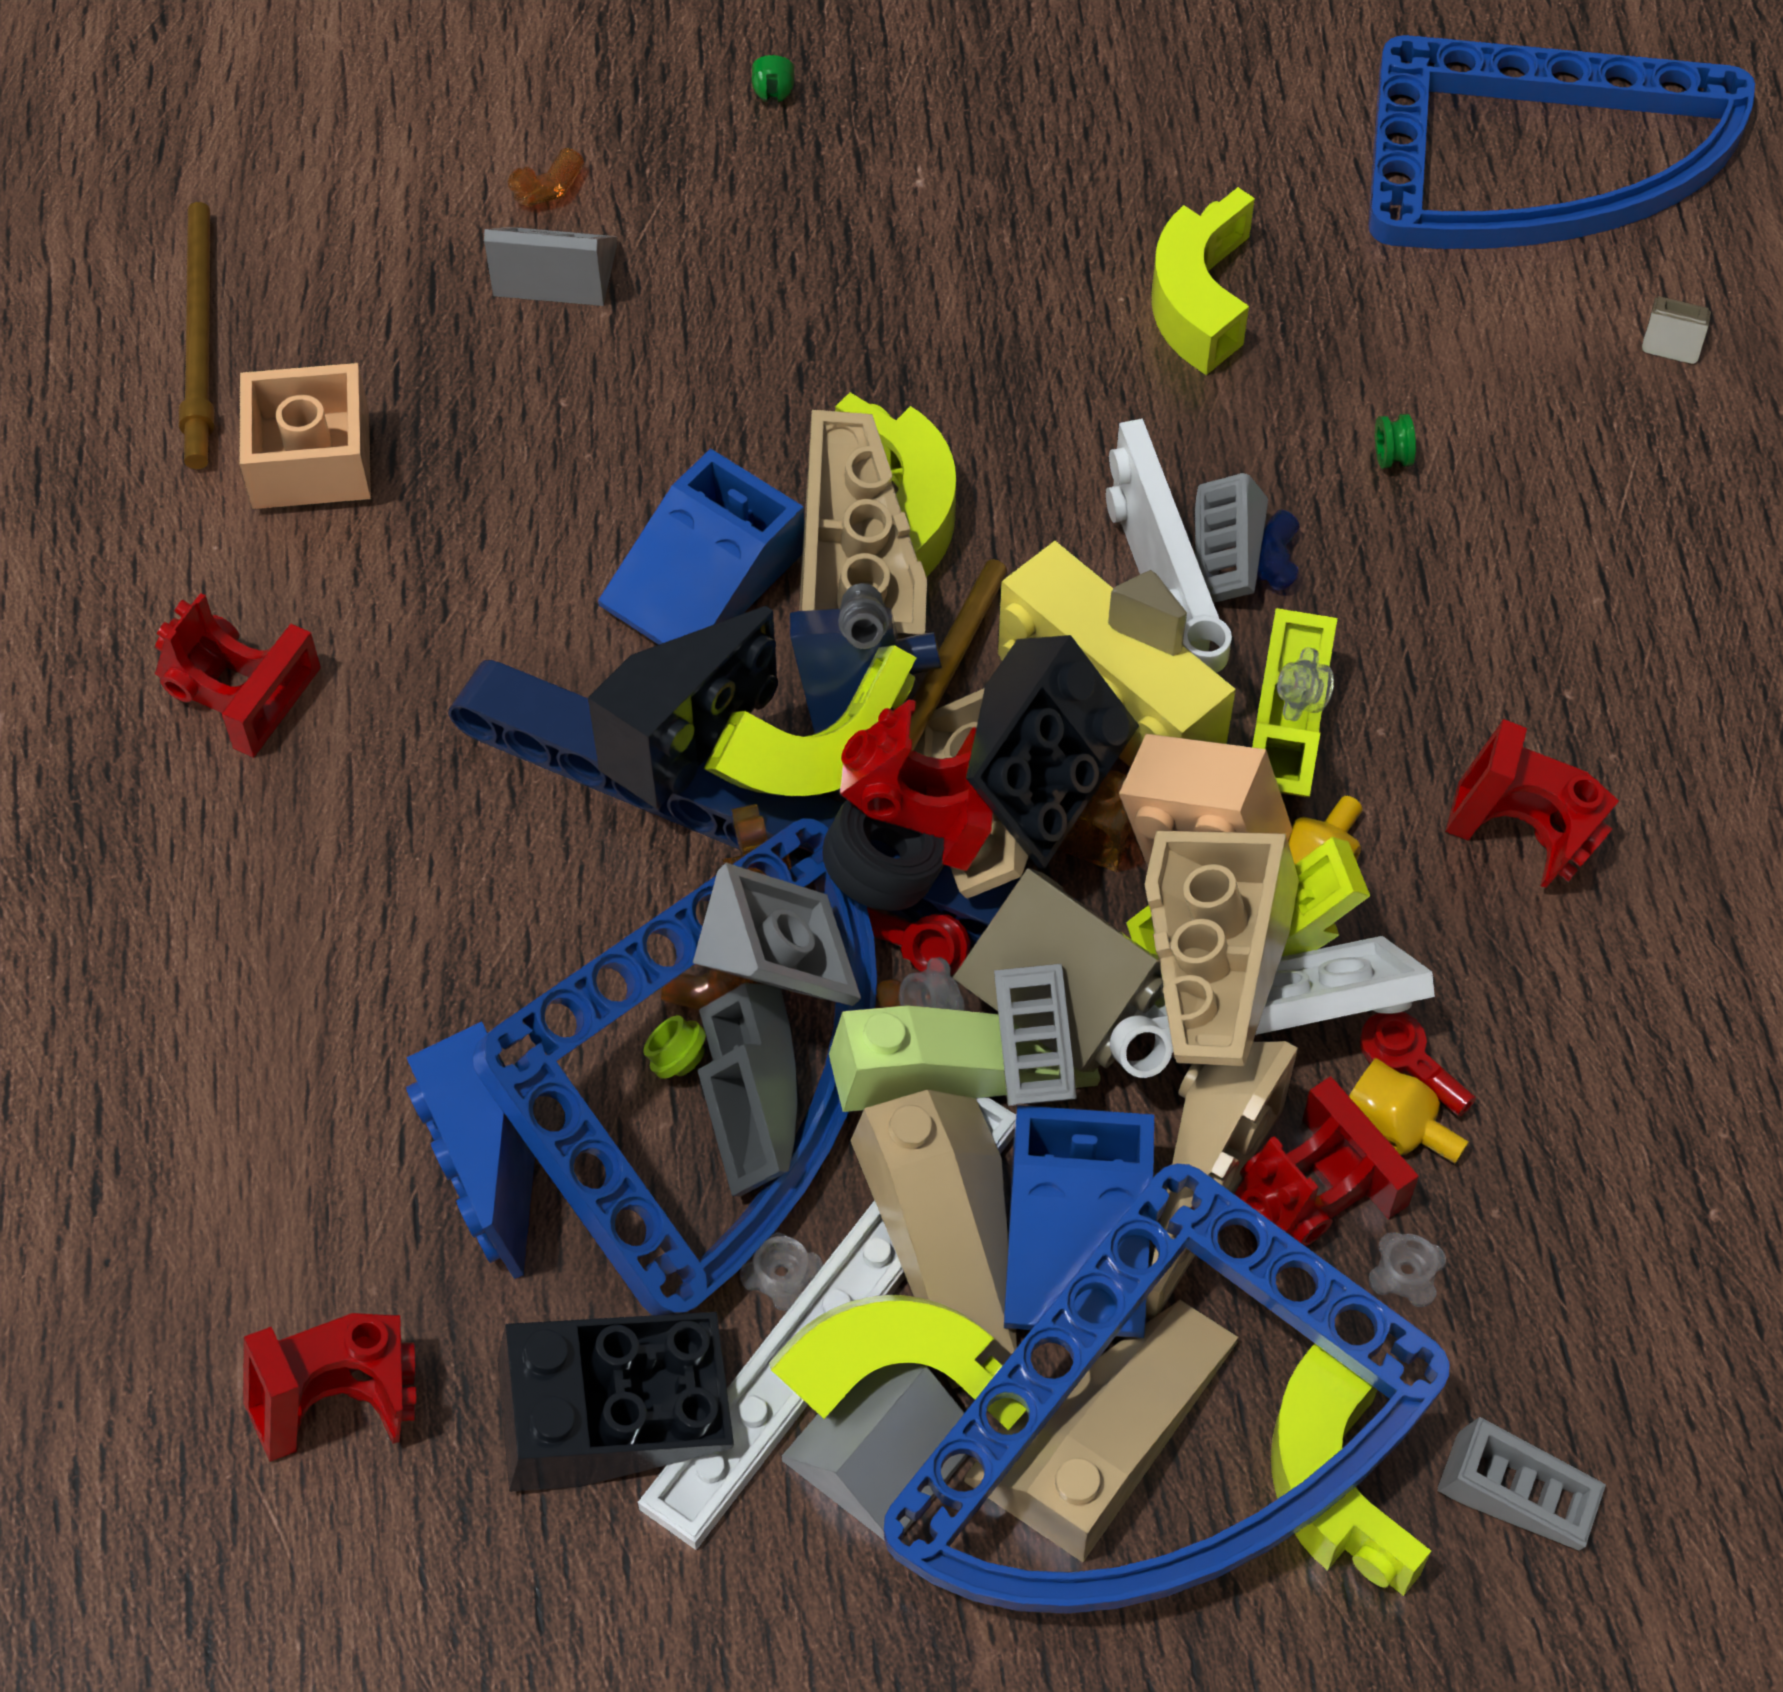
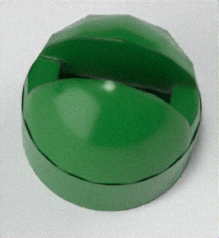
M767 55L754 61L752 64V86L760 99L768 102V97H778V102H781L791 94L794 86L795 67L789 59L778 55Z

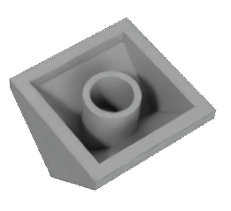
M518 227L485 229L484 244L493 296L604 306L617 248V236Z
M725 863L717 871L693 960L694 964L791 992L853 1006L861 999L827 894L729 863Z
M917 1363L887 1365L862 1378L825 1419L817 1414L784 1452L782 1461L884 1540V1519L890 1505L963 1416L964 1412L927 1366ZM967 1454L954 1455L945 1461L941 1469V1475L945 1483L968 1457ZM925 1486L921 1491L931 1496V1500L935 1497L930 1486ZM906 1516L900 1520L904 1527V1533L914 1522Z

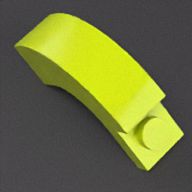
M1239 187L1220 202L1214 201L1209 204L1201 216L1183 205L1167 222L1160 235L1156 249L1152 284V309L1156 324L1172 349L1205 375H1208L1244 345L1249 306L1222 288L1208 272L1250 237L1255 198Z
M850 392L835 406V411L873 415L892 472V481L899 489L896 497L901 512H905L910 527L909 536L918 562L921 561L927 577L945 555L954 531L956 471L952 453L939 430L912 406L895 420L882 407L876 404H869Z
M1276 608L1252 748L1266 749L1280 793L1309 798L1320 739L1319 728L1338 618Z
M895 645L879 647L847 710L833 725L814 735L805 737L795 736L779 730L746 711L732 712L703 769L741 788L771 795L809 796L840 789L843 768L841 755L846 743L856 732L867 730L876 724L880 713L885 708L891 709L892 707L896 709L905 702L915 681V676L909 672L916 657Z
M1331 837L1295 864L1299 884L1290 932L1282 957L1317 950L1338 937L1339 932L1335 922L1370 897L1348 841ZM1148 905L1127 921L1126 924L1131 939L1150 953L1157 955L1153 936V922Z
M906 1295L866 1297L835 1307L804 1326L769 1362L771 1371L823 1419L862 1378L887 1365L917 1363L933 1367L952 1378L974 1399L979 1396L1003 1366L992 1355L983 1365L975 1360L994 1338L972 1319L941 1303ZM1012 1398L996 1400L988 1409V1412L1007 1430L1026 1411L1021 1402Z
M1315 1343L1299 1362L1288 1382L1274 1428L1271 1447V1468L1277 1498H1280L1302 1483L1342 1450L1344 1436L1372 1404L1377 1392L1376 1388ZM1356 1487L1319 1518L1295 1533L1304 1548L1327 1571L1343 1551L1346 1550L1353 1556L1352 1560L1356 1568L1368 1580L1380 1587H1388L1390 1585L1403 1596L1421 1575L1431 1553L1429 1548L1371 1504Z

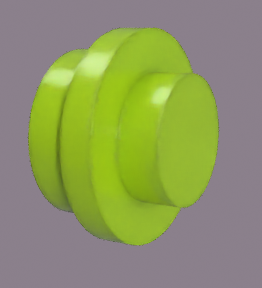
M679 1015L672 1016L662 1022L652 1032L644 1046L643 1052L650 1060L651 1071L662 1079L674 1075L684 1076L692 1071L704 1055L705 1048L703 1044L706 1033L698 1022L686 1021Z

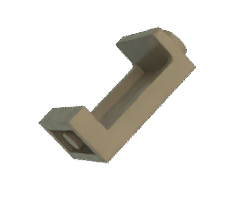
M1027 868L959 967L953 979L998 1011L994 970L1062 964L1073 1066L1083 1072H1094L1099 1065L1108 1068L1116 1060L1110 1049V1038L1115 1027L1122 1020L1134 1016L1137 1010L1143 1013L1148 1012L1163 993L1164 986L1158 955L1150 953L1063 891L1064 887L1044 873ZM1050 985L1010 989L1011 1002L1051 998ZM1053 1012L1013 1016V1023L1020 1028L1054 1025ZM1055 1039L1038 1040L1053 1052H1057Z

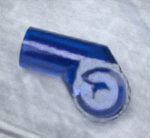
M1282 509L1275 512L1264 526L1257 576L1261 580L1267 579L1269 585L1274 590L1286 589L1297 579L1299 574L1298 567L1289 560L1291 554L1286 546L1299 531L1300 524L1293 514Z

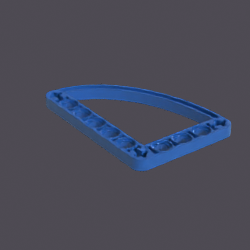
M1410 35L1391 38L1384 45L1379 68L1368 222L1369 232L1377 241L1391 246L1433 249H1488L1529 246L1575 239L1612 230L1647 218L1685 199L1703 187L1724 168L1737 150L1753 108L1754 78L1740 67L1722 64ZM1459 62L1468 65L1472 70L1467 72L1452 71L1447 68L1446 64ZM1429 63H1435L1434 67L1428 66ZM1504 67L1517 68L1523 71L1525 75L1510 77L1502 74L1499 69ZM1566 72L1575 75L1579 80L1564 82L1556 79L1553 74ZM1611 77L1623 78L1630 81L1632 86H1614L1606 79ZM1665 82L1677 83L1682 85L1687 91L1679 93L1668 91L1661 84ZM1698 88H1703V92H1699ZM1429 92L1721 119L1709 137L1687 157L1658 174L1605 194L1566 203L1521 209L1491 211L1422 210ZM1405 95L1413 98L1415 103L1400 105L1391 101L1390 97ZM1392 133H1402L1410 136L1414 141L1408 144H1398L1390 141L1387 136ZM1390 172H1400L1409 176L1411 181L1405 184L1392 183L1384 175ZM1391 205H1401L1399 220L1391 219Z
M803 818L793 822L732 865L745 869L756 868L763 871L767 876L802 887H806L813 882L817 892L827 894L861 999L853 1006L836 1002L834 1027L825 1066L812 1103L795 1136L789 1172L766 1183L738 1220L700 1259H697L557 1061L695 965L693 960L703 927L696 917V907L699 901H710L716 876L494 1027L477 1043L473 1053L474 1068L479 1079L639 1303L651 1315L684 1314L696 1308L749 1260L775 1232L805 1193L829 1154L848 1112L842 1111L829 1052L843 1011L875 1008L877 988L875 943L867 906L858 903L842 892L832 881L825 868L822 850L824 838L829 829L815 819ZM807 842L812 847L814 853L788 870L782 859L798 848V846ZM660 934L667 937L673 943L677 955L673 966H661L651 959L647 951L649 935ZM600 969H613L623 976L627 984L625 1000L621 1002L611 1001L600 993L596 981ZM562 1004L573 1012L577 1028L572 1037H560L548 1028L545 1022V1011L548 1005ZM529 1034L531 1041L536 1046L517 1059L515 1065H507L504 1068L500 1066L495 1057L500 1054L502 1048L505 1050L512 1047ZM549 1096L556 1099L562 1105L565 1112V1123L560 1131H548L536 1122L533 1115V1105L537 1097ZM590 1153L602 1161L605 1167L606 1178L601 1188L591 1189L584 1186L577 1179L574 1173V1162L578 1154ZM620 1210L634 1211L643 1219L646 1225V1236L640 1246H631L619 1238L615 1230V1219ZM660 1245L664 1254L653 1259L652 1263L642 1267L637 1259L656 1250ZM676 1272L681 1277L683 1283L677 1288L676 1294L666 1297L662 1293L660 1286L664 1284L666 1276Z
M1173 1164L1163 1168L1150 1181L890 1505L884 1519L885 1544L887 1550L896 1561L931 1584L975 1602L1015 1611L1068 1614L1118 1609L1164 1598L1218 1578L1270 1551L1315 1521L1359 1485L1402 1442L1437 1399L1449 1377V1361L1445 1351L1436 1341L1202 1170L1190 1164ZM1184 1187L1191 1189L1194 1192L1191 1204L1195 1210L1184 1205L1180 1207L1169 1220L1166 1231L1157 1222L1167 1206L1169 1194L1166 1189L1168 1188L1174 1193L1180 1192ZM1144 1213H1148V1215L1150 1216V1218L1145 1217V1216H1142V1215H1143ZM1242 1225L1255 1235L1258 1242L1257 1250L1249 1257L1233 1258L1220 1248L1218 1243L1219 1232L1227 1226ZM1168 1233L1176 1235L1177 1237L1172 1239ZM1130 1236H1144L1150 1239L1156 1246L1158 1259L1148 1268L1133 1269L1120 1259L1118 1253L1119 1244ZM1185 1248L1390 1399L1383 1409L1342 1450L1302 1483L1254 1515L1210 1538L1169 1554L1114 1568L1079 1572L1027 1571L989 1563L950 1547ZM1290 1267L1301 1268L1307 1271L1315 1282V1294L1308 1300L1301 1302L1285 1298L1277 1288V1274L1283 1269ZM1089 1289H1100L1112 1297L1116 1311L1106 1322L1099 1324L1090 1323L1082 1319L1076 1311L1075 1300L1077 1296ZM1356 1310L1366 1314L1374 1326V1338L1363 1345H1351L1343 1341L1335 1329V1318L1341 1312ZM1388 1333L1398 1339L1390 1353L1407 1364L1412 1363L1416 1357L1423 1359L1428 1364L1424 1376L1431 1384L1421 1379L1414 1382L1412 1386L1405 1384L1400 1379L1404 1371L1403 1365L1388 1353L1381 1366L1371 1360L1379 1353ZM1046 1343L1059 1344L1070 1353L1073 1365L1070 1371L1063 1377L1056 1379L1045 1378L1039 1375L1033 1368L1031 1356L1034 1350ZM1012 1398L1021 1402L1029 1416L1025 1428L1012 1435L1001 1434L995 1431L988 1423L986 1412L996 1400ZM967 1454L976 1458L982 1465L984 1477L975 1489L967 1492L956 1491L943 1481L941 1469L945 1461L951 1456ZM925 1486H930L933 1493L943 1504L959 1510V1512L954 1517H950L947 1510L942 1506L930 1523V1534L935 1540L928 1545L925 1541L918 1539L909 1547L902 1543L904 1527L900 1520L904 1516L913 1521H917L922 1517L931 1505V1496L921 1491Z

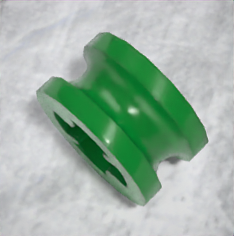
M1400 414L1397 421H1390L1388 416H1378L1376 419L1375 449L1380 468H1391L1395 461H1400L1404 467L1414 464L1416 437L1410 414Z

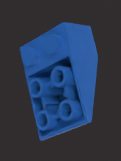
M710 448L670 487L598 599V604L658 645L739 616L803 554L804 506Z
M481 1021L407 1057L417 1082L407 1086L406 1090L423 1124L426 1123L434 1139L430 1143L446 1178L448 1180L451 1179L459 1196L456 1203L473 1238L477 1237L489 1263L501 1258L512 1277L516 1279L524 1275L535 1156L476 1073L473 1053L477 1043L488 1033ZM500 1054L497 1055L495 1058L498 1064L503 1068L506 1067Z
M1017 1105L1012 1160L1004 1328L1032 1330L1153 1179L1154 1114ZM1144 1213V1214L1142 1215V1216H1145V1217L1150 1218V1216L1148 1215V1213ZM1136 1235L1127 1237L1118 1246L1120 1259L1133 1269L1148 1268L1150 1239ZM1100 1289L1083 1291L1075 1300L1077 1313L1082 1319L1090 1323L1099 1324L1106 1322L1116 1311L1112 1297ZM1146 1298L1116 1336L1144 1338Z

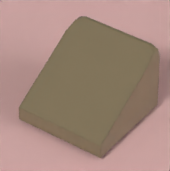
M1660 296L1658 298L1655 297L1642 343V350L1648 354L1689 364L1696 363L1707 333L1711 311L1706 307Z
M1149 570L1113 588L1108 623L1112 629L1172 656L1181 652L1187 612L1156 573Z

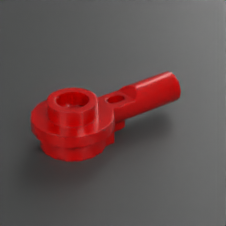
M867 908L874 937L901 946L903 958L910 960L916 969L929 977L944 978L954 975L970 953V940L967 930L959 920L949 914L935 913L922 917L917 922L910 923Z
M1405 1012L1376 1013L1368 1018L1362 1027L1359 1043L1362 1054L1366 1057L1369 1064L1377 1058L1399 1073L1419 1079L1436 1093L1439 1101L1458 1117H1461L1470 1109L1476 1097L1425 1053L1427 1038L1424 1028L1417 1019Z

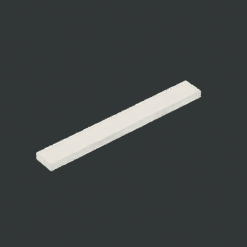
M988 1097L976 1098L997 1149L1001 1154L1014 1137L1016 1114ZM875 1200L728 1386L727 1394L734 1440L733 1448L666 1465L638 1501L640 1511L695 1550L698 1549L808 1405L771 1371L769 1362L797 1332L816 1317L850 1301L873 1296L893 1295L906 1278Z

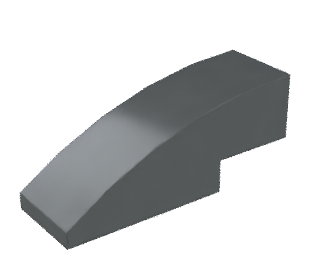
M750 983L740 985L699 1009L713 1061L698 1069V1074L732 1196H743L789 1172L795 1141L797 1114L796 1064L790 1024L782 990L770 985Z

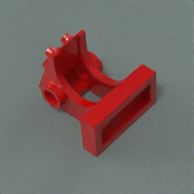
M200 593L192 604L182 599L174 610L181 618L177 619L175 617L169 624L164 622L157 631L159 638L154 648L159 650L161 654L155 675L160 678L162 687L174 698L182 702L193 700L222 713L233 749L254 758L321 669L312 633L290 623L271 648L268 650H256L238 642L240 638L239 632L229 621L220 616L212 615L206 595ZM226 667L249 677L240 686H229L217 681Z
M909 699L894 711L885 708L880 713L876 724L867 730L856 732L846 743L841 755L843 768L840 794L873 819L928 835H934V837L944 838L942 864L967 871L992 831L993 811L966 779L976 728L972 727L955 757L944 759L927 757L912 750V739H909L911 717L915 711L916 701Z
M1503 719L1459 780L1445 832L1469 841L1479 826L1492 818L1501 816L1518 818L1534 827L1536 839L1547 849V860L1540 886L1547 888L1558 874L1569 882L1578 871L1569 861L1572 860L1581 867L1613 829L1604 822V819L1617 805L1619 800L1587 771L1524 748L1523 743L1527 728ZM1551 823L1560 826L1564 833L1555 830Z
M1330 1076L1309 1091L1302 1121L1314 1135L1287 1154L1282 1150L1283 1145L1275 1136L1270 1138L1263 1150L1248 1160L1240 1170V1176L1244 1180L1234 1194L1301 1244L1308 1246L1329 1229L1332 1224L1331 1218L1365 1195L1372 1200L1389 1220L1409 1206L1419 1175ZM1312 1169L1329 1190L1317 1196L1319 1187L1310 1177L1307 1179L1304 1173Z
M351 1313L279 1341L272 1326L244 1336L243 1404L269 1462L297 1451V1434L302 1417L312 1404L324 1397L344 1393L355 1400L369 1402L379 1414L392 1444L400 1441L401 1421H414L416 1387H402V1385H414L415 1345L414 1342H401L400 1315ZM360 1370L373 1379L358 1381L352 1376V1373Z

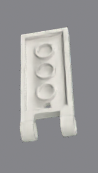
M1143 418L1119 423L1117 449H1112L1109 453L1110 469L1114 479L1113 487L1106 489V503L1109 516L1113 523L1121 522L1139 573L1142 574L1149 570L1156 573L1187 612L1183 646L1217 673L1228 662L1232 640L1231 631L1226 623L1219 619ZM1210 641L1216 643L1220 648L1209 651Z
M1383 936L1281 957L1255 1035L1370 1010L1378 1013H1398L1411 1008L1413 1001L1435 997L1432 971ZM1163 993L1148 1012L1143 1013L1137 1010L1134 1016L1122 1020L1112 1032L1110 1038L1112 1055L1133 1076L1147 1078L1160 1073L1169 1063L1173 1053ZM1143 1032L1155 1034L1154 1048L1147 1057L1138 1061L1127 1060L1126 1050L1128 1044L1136 1035Z

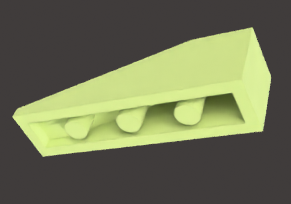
M910 1005L843 1011L829 1052V1058L843 1112L864 1110V1108L927 1089L971 1098L1007 1095L998 1014ZM1014 1023V1029H1019L1020 1027ZM1039 1041L1016 1043L1017 1056L1053 1052ZM1058 1066L1020 1069V1083L1059 1079ZM1074 1067L1076 1088L1098 1086L1101 1079L1098 1068L1094 1072H1083Z

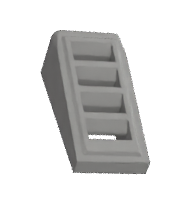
M1246 473L1200 484L1197 489L1195 503V557L1213 603L1252 594L1255 591L1269 499L1252 477ZM1236 566L1235 571L1219 574L1221 569Z
M1062 964L994 970L1008 1106L1077 1099ZM1050 985L1051 998L1011 1002L1010 989ZM1053 1012L1054 1025L1014 1029L1013 1016ZM1048 1039H1055L1057 1052L1017 1056L1016 1043ZM1058 1066L1059 1079L1020 1083V1069Z
M1478 1417L1457 1434L1437 1491L1470 1508L1580 1551L1586 1547L1606 1484L1493 1423ZM1481 1457L1488 1459L1483 1475L1476 1472ZM1507 1467L1516 1470L1510 1489L1501 1485ZM1535 1478L1544 1481L1537 1504L1528 1500ZM1562 1489L1573 1493L1565 1519L1554 1514Z

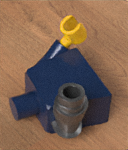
M860 583L848 588L843 595L840 609L790 613V638L815 734L833 725L847 710L879 647L895 645L915 656L916 660L909 672L910 674L942 668L935 632L899 639L891 608L885 607L881 593L870 584ZM909 693L907 699L905 700V702L908 701L909 699L911 700L910 693Z

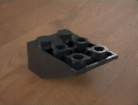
M763 606L630 655L588 697L599 771L656 809L673 793L678 794L684 791L694 779L698 767L712 753L732 712L746 711L751 713L754 709L760 710L771 701L776 693L778 678L773 610Z
M1071 635L1017 639L985 685L966 779L1038 868H1046L1132 738L1139 724Z
M717 1312L505 1324L497 1362L509 1492L582 1487L733 1448L734 1440Z

